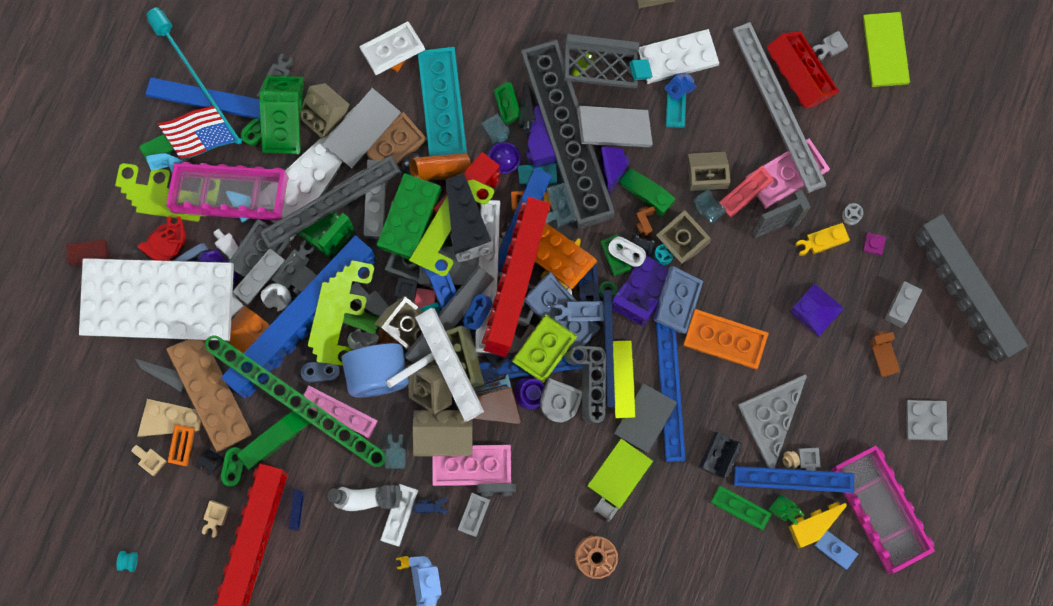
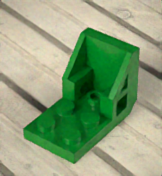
M266 75L260 90L259 100L263 153H301L300 114L302 111L304 77Z
M333 212L297 234L311 246H314L323 256L331 260L355 233V230L347 215L342 213L339 216Z

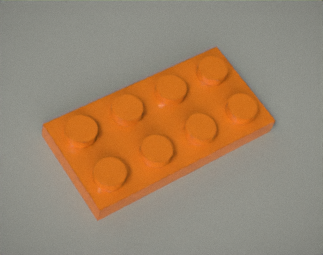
M545 222L535 263L545 271L551 272L560 282L572 289L596 264L597 260Z
M695 309L683 346L757 370L769 333Z

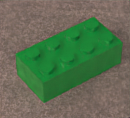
M404 173L377 242L380 250L410 260L429 227L434 214V208L437 206L442 193L441 186Z

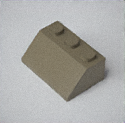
M404 296L386 308L374 324L408 351L422 335V330L415 317L422 314L423 311Z
M414 410L413 456H472L473 419L465 421L460 410H441L436 414L429 410Z

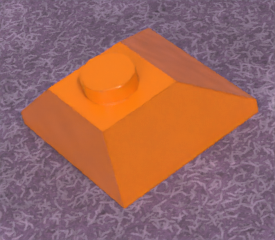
M244 305L231 320V335L228 342L244 354L270 325Z

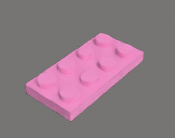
M810 138L807 139L806 142L821 174L827 173L830 168ZM788 151L763 166L775 181L759 193L757 197L765 209L804 186Z
M473 445L472 456H433V486L511 483V445Z

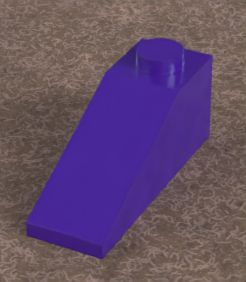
M535 106L536 122L531 125L526 157L528 163L532 162L533 168H538L555 163V152L539 106Z

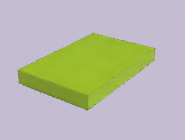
M545 314L514 356L512 362L544 383L576 340L577 335Z
M620 439L587 487L620 509L653 461L626 441Z

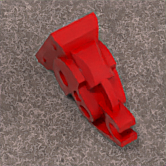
M168 216L167 224L160 225L149 235L147 242L140 243L137 246L139 250L153 261L175 260L179 255L178 251L181 246H185L186 239L185 227L180 216H177L178 221L175 224H172L173 218Z

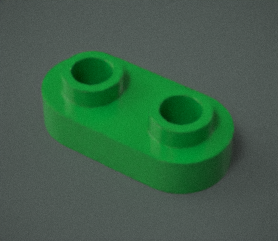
M254 118L242 130L241 138L246 145L255 146L262 140L261 120ZM250 135H255L253 139H248Z
M236 447L226 452L221 473L222 482L229 487H235L241 482L244 465L240 460H233L234 455L242 451ZM230 474H235V479L230 481Z

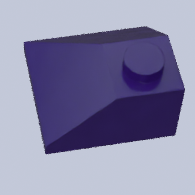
M601 147L600 162L604 182L608 193H611L624 175L626 166H629L627 154L624 155L623 149Z
M814 283L791 309L790 313L819 337L844 308Z

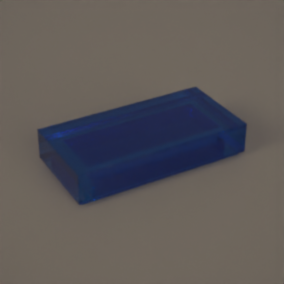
M294 490L289 525V530L292 531L300 530L304 493L301 490Z

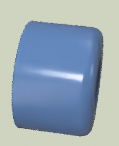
M401 344L368 346L342 355L348 393L353 397H372L388 394L405 388L409 383V378L407 377L391 388L386 384L387 380L406 369L403 346Z

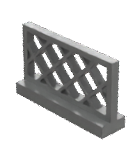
M573 34L566 35L562 42V49H564V81L635 89L638 87V80L633 79L631 67H628L622 58L632 57V60H638L639 42ZM569 50L576 51L580 56L574 60L569 55ZM589 52L594 53L598 59L592 62L586 54ZM607 54L612 55L616 59L611 65L604 58ZM581 58L589 65L585 70L577 64ZM600 60L607 67L603 72L595 66ZM616 63H619L625 69L621 74L613 68ZM574 66L580 74L577 76L569 75V68ZM592 68L598 76L590 78L586 71ZM610 70L616 78L608 80L604 74ZM628 72L632 77V82H626L622 76Z
M803 190L795 192L789 203L763 214L752 233L754 239L788 223L791 229L798 227L811 207Z

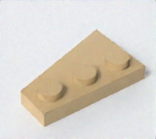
M147 399L137 437L171 434L174 431L175 424L195 427L196 432L201 430L202 423L195 409Z

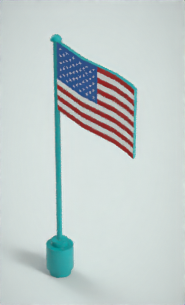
M153 8L146 14L147 21L156 35L167 36L213 105L194 110L171 121L157 123L181 159L198 156L218 146L230 143L241 144L242 138L237 136L170 36L172 24L165 13L159 8Z

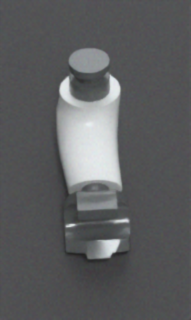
M384 485L379 488L361 490L341 487L339 489H330L327 498L337 508L345 511L365 510L379 505L384 509H395L400 506L402 491H400V485Z

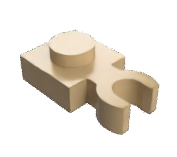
M210 500L204 516V520L208 521V524L203 527L202 534H207L208 529L211 528L213 530L212 537H217L219 533L218 525H224L230 506Z

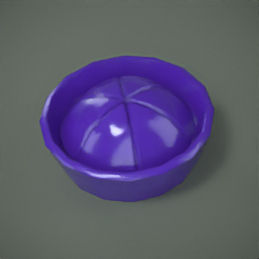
M508 142L494 145L488 154L489 158L500 165V173L502 174L514 171L519 166L521 160L518 148Z
M534 376L522 378L515 387L517 403L529 410L539 408L545 384Z

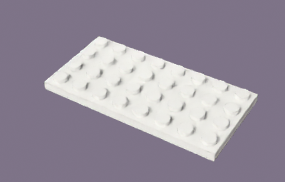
M83 259L79 335L206 340L208 337L216 335L223 340L230 341L234 263Z

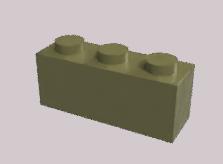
M459 326L446 331L472 387L476 388L484 385L470 329Z

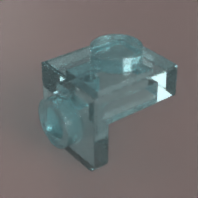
M498 114L482 123L493 144L497 141L499 143L503 142L508 138L509 128L505 126Z
M709 189L699 194L694 200L697 211L711 224L726 213L725 208L713 198Z

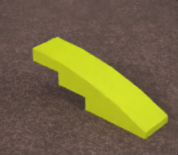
M613 341L615 418H635L631 341Z

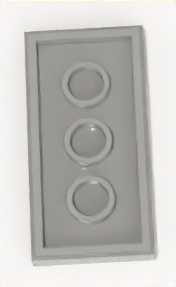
M372 88L327 138L323 145L353 169L401 112Z
M579 106L577 108L581 144L651 147L653 145L648 110Z

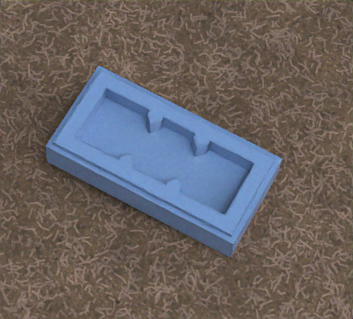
M826 531L814 545L845 570L849 568L858 555L857 552L829 531Z

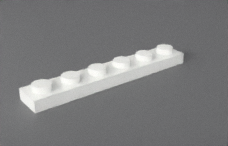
M428 309L415 318L464 420L469 421L483 413L484 410L435 309Z

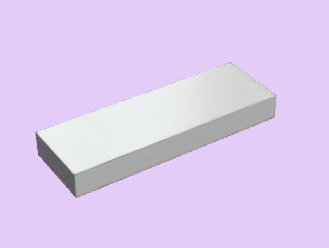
M399 484L400 491H402L400 506L390 510L381 537V541L399 547L418 490Z

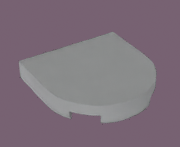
M547 378L540 398L542 413L553 422H565L575 416L580 405L582 391Z

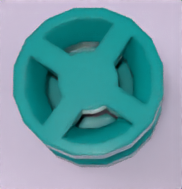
M664 244L659 245L654 253L655 261L664 266L671 263L674 256Z
M120 551L117 557V570L123 571L127 569L129 572H135L138 554L136 552L127 554L125 551Z

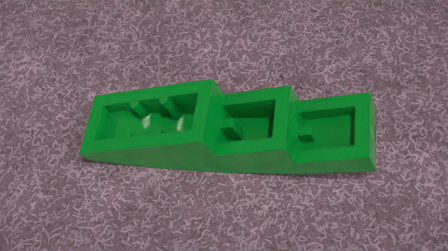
M292 411L239 452L237 457L249 471L279 450L283 444L291 440L299 431L311 423L295 411Z

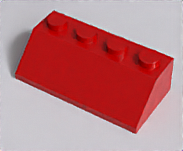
M801 31L781 34L767 46L771 58L776 61L780 72L786 77L790 88L795 91L799 97V102L806 109L815 107L840 92Z

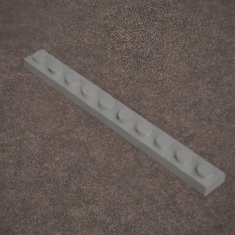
M751 23L733 28V34L807 193L825 187L826 182Z

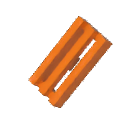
M175 424L168 463L188 466L195 427ZM179 430H182L181 440H180V445H179V450H178V455H177V460H176V459H174V455H175V450H176V445H177ZM187 431H188L189 434H188V439H187V444H186V449H185L184 460L181 461V459H182V454H183V449H184V444H185V439H186V434H187Z

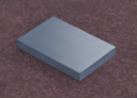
M674 266L669 267L653 320L681 334H687L703 281Z

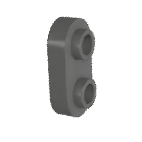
M512 483L477 485V493H481L482 497H493V493H501L502 497L512 496V493L516 492V484Z

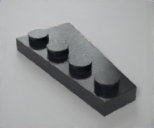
M462 173L446 179L454 255L491 242L465 174Z

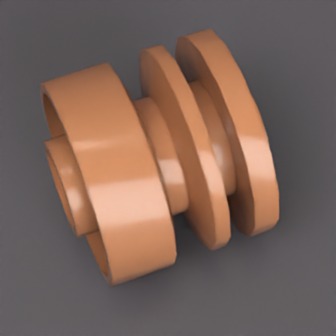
M589 536L578 543L574 552V560L577 568L584 575L593 579H601L609 576L615 570L618 563V553L615 546L609 540L601 536ZM594 552L600 553V559L597 562H593L591 559Z

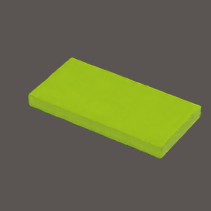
M901 12L863 15L871 86L909 84L910 78Z

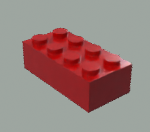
M483 152L464 173L467 181L476 180L491 188H496L501 181L500 165ZM479 189L476 195L479 199L485 200L489 193L486 189ZM447 194L434 208L435 216L446 199Z

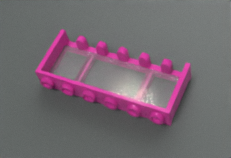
M188 162L174 163L166 205L174 214L281 220L289 177L285 170L281 168L265 169L259 166L247 168L242 165L228 167L224 164L210 166L206 163H200L199 165Z
M874 446L835 466L831 471L855 473L854 493H843L889 575L935 552L932 539L926 536L923 530L924 525L919 518L917 519L914 514L915 510L912 503L906 500L902 485L896 482L893 469L886 464L883 451Z

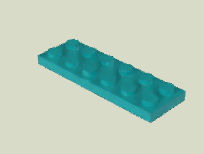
M455 47L424 50L418 53L429 156L467 153Z

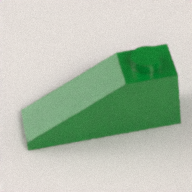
M632 168L619 181L624 188L649 208L654 206L655 213L661 218L675 203L676 199L665 189Z

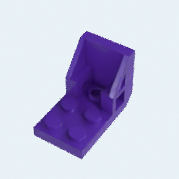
M646 256L644 262L634 268L627 282L624 283L612 302V310L645 327L658 305L669 268Z

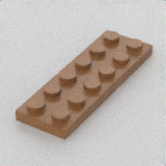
M187 339L167 348L166 351L217 453L252 437V433L228 384L221 378L223 374L213 354L205 347L206 340Z

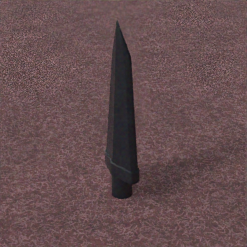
M524 83L519 127H524V132L530 133L531 125L536 122L531 90Z

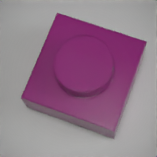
M867 232L862 252L882 256L886 237Z

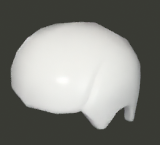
M278 283L268 285L262 290L260 295L262 302L267 308L276 307L278 308L277 311L286 309L292 300L289 290Z

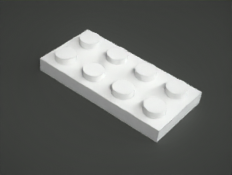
M709 29L639 47L638 51L640 60H649L653 77L646 79L647 84L673 78L679 74H688L719 65Z

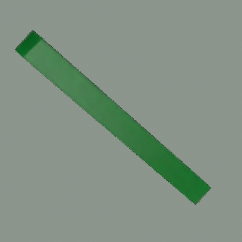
M212 335L206 339L205 347L211 354L372 466L379 467L384 464L386 456L375 445L222 338ZM215 338L219 340L220 346L217 350L209 348L208 342L210 339ZM226 351H235L236 359L234 361H227L225 359ZM243 362H250L253 366L252 371L249 373L243 372L241 370ZM266 373L269 380L266 384L258 382L257 377L259 374ZM278 384L285 387L284 394L280 396L274 393V387ZM293 396L301 398V403L297 407H293L290 404ZM310 407L317 409V415L314 418H309L306 414L307 409ZM327 418L333 421V426L330 429L323 427V421ZM341 430H348V439H339ZM358 441L365 443L363 451H356L355 444ZM379 452L381 459L376 463L372 462L371 455Z

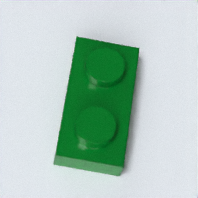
M506 82L494 89L503 124L509 125L520 118V111L512 83Z

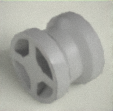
M856 203L849 204L842 212V220L848 225L857 224L863 217V209Z

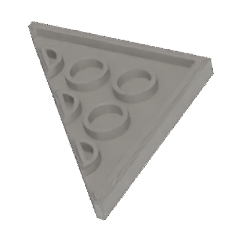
M806 374L738 404L767 468H775L807 378Z

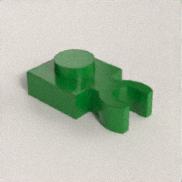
M781 494L769 508L772 514L783 521L789 519L794 525L798 524L795 520L797 515L805 516L794 502Z

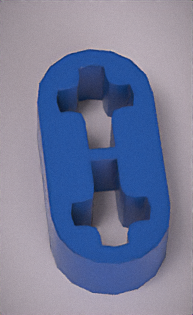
M479 294L474 298L463 319L465 327L477 330L482 326L492 307V299L489 296Z

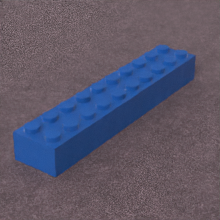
M355 235L245 351L244 355L269 372L273 368H278L283 362V357L286 354H291L296 349V344L299 340H304L309 335L322 283H328L330 277L335 278L337 272H343L344 267H349L352 260L374 266L376 258L373 251ZM361 267L358 270L359 278H362V273L365 270H369L367 267ZM250 362L242 363L241 370L243 372L249 373L252 371L253 366ZM231 367L221 377L244 399L247 396H252L256 391V384ZM261 373L257 377L259 383H263L268 379L266 373Z

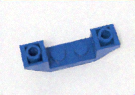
M442 259L436 262L435 267L437 270L444 271L447 269ZM422 267L423 272L431 282L441 311L456 293L450 274L448 272L446 276H440Z

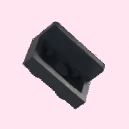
M714 432L699 467L717 477L727 478L733 470L736 457L740 454L742 443L734 441L719 432Z

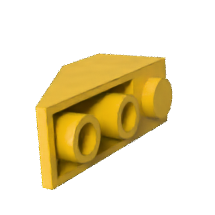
M839 502L828 506L829 510L823 513L819 509L810 513L811 518L806 520L803 517L795 519L798 524L789 526L797 548H802L820 540L845 509L846 503L842 505Z

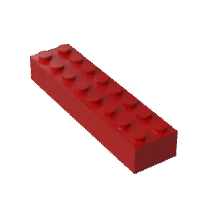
M528 197L526 203L522 202L516 226L512 233V240L507 251V258L503 265L502 275L497 286V293L492 304V308L495 309H492L488 318L487 326L490 327L486 328L481 344L485 345L483 351L506 357L511 348L551 203Z
M261 463L259 468H255L253 474L255 481L253 487L250 486L247 493L249 501L247 506H244L242 509L241 517H243L241 525L237 526L235 532L237 537L235 545L232 544L229 556H231L229 564H226L224 567L223 575L225 578L223 584L220 583L217 595H219V598L213 606L249 605L289 474L286 471Z

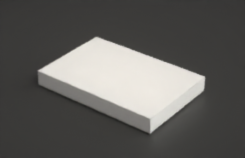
M409 22L359 46L375 75L425 50L424 45Z

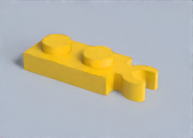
M840 223L809 234L806 237L808 241L799 240L795 245L804 246L805 250L799 252V255L803 256L810 249L815 254L849 242L850 239L844 224Z

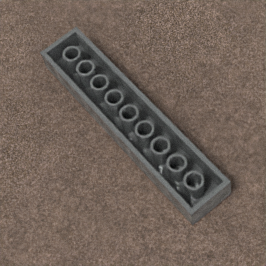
M554 40L521 50V59L555 152V162L577 229L614 219L615 212L592 144H581L577 111L579 104L571 81H564V59L558 41Z

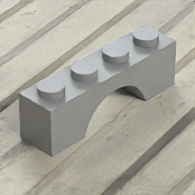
M367 160V169L382 160ZM388 181L366 193L364 237L366 239H379L386 222L385 197Z

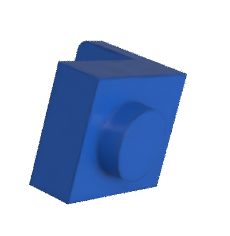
M686 73L676 75L665 86V90L675 101H678L684 94L693 92L697 88L693 78Z

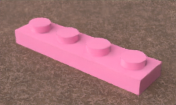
M308 386L303 395L347 427L367 438L371 436L378 422L311 386ZM310 407V409L317 412L315 407Z

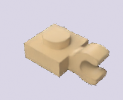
M135 445L131 450L142 459L138 465L152 476H155L167 462L152 449L146 452L141 447Z

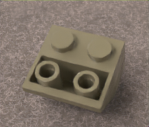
M326 83L309 86L302 105L300 119L321 138H325L344 120L350 104Z
M725 152L687 154L690 191L728 189L730 185V172Z

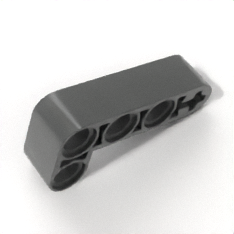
M571 347L564 356L567 363L582 365V418L587 423H599L605 418V351L601 347ZM574 351H577L579 355L577 360L573 356ZM593 351L596 353L597 356L595 361L592 359ZM593 371L596 373L595 380H593L591 376ZM593 390L596 392L595 399L591 397V392Z

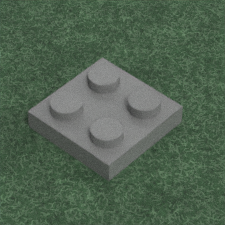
M907 400V440L946 441L947 402Z

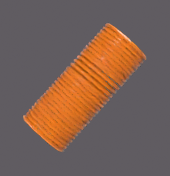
M467 153L418 157L411 160L410 173L411 176L425 181L446 180L465 173L470 167L471 161Z

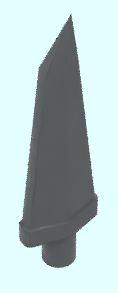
M135 359L142 370L177 389V391L182 392L184 386L176 370Z

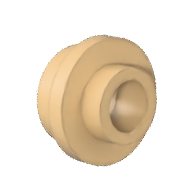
M787 451L784 453L783 463L786 468L795 470L800 465V459L796 452Z

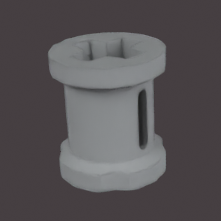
M602 497L593 512L601 514L609 523L619 508H614Z

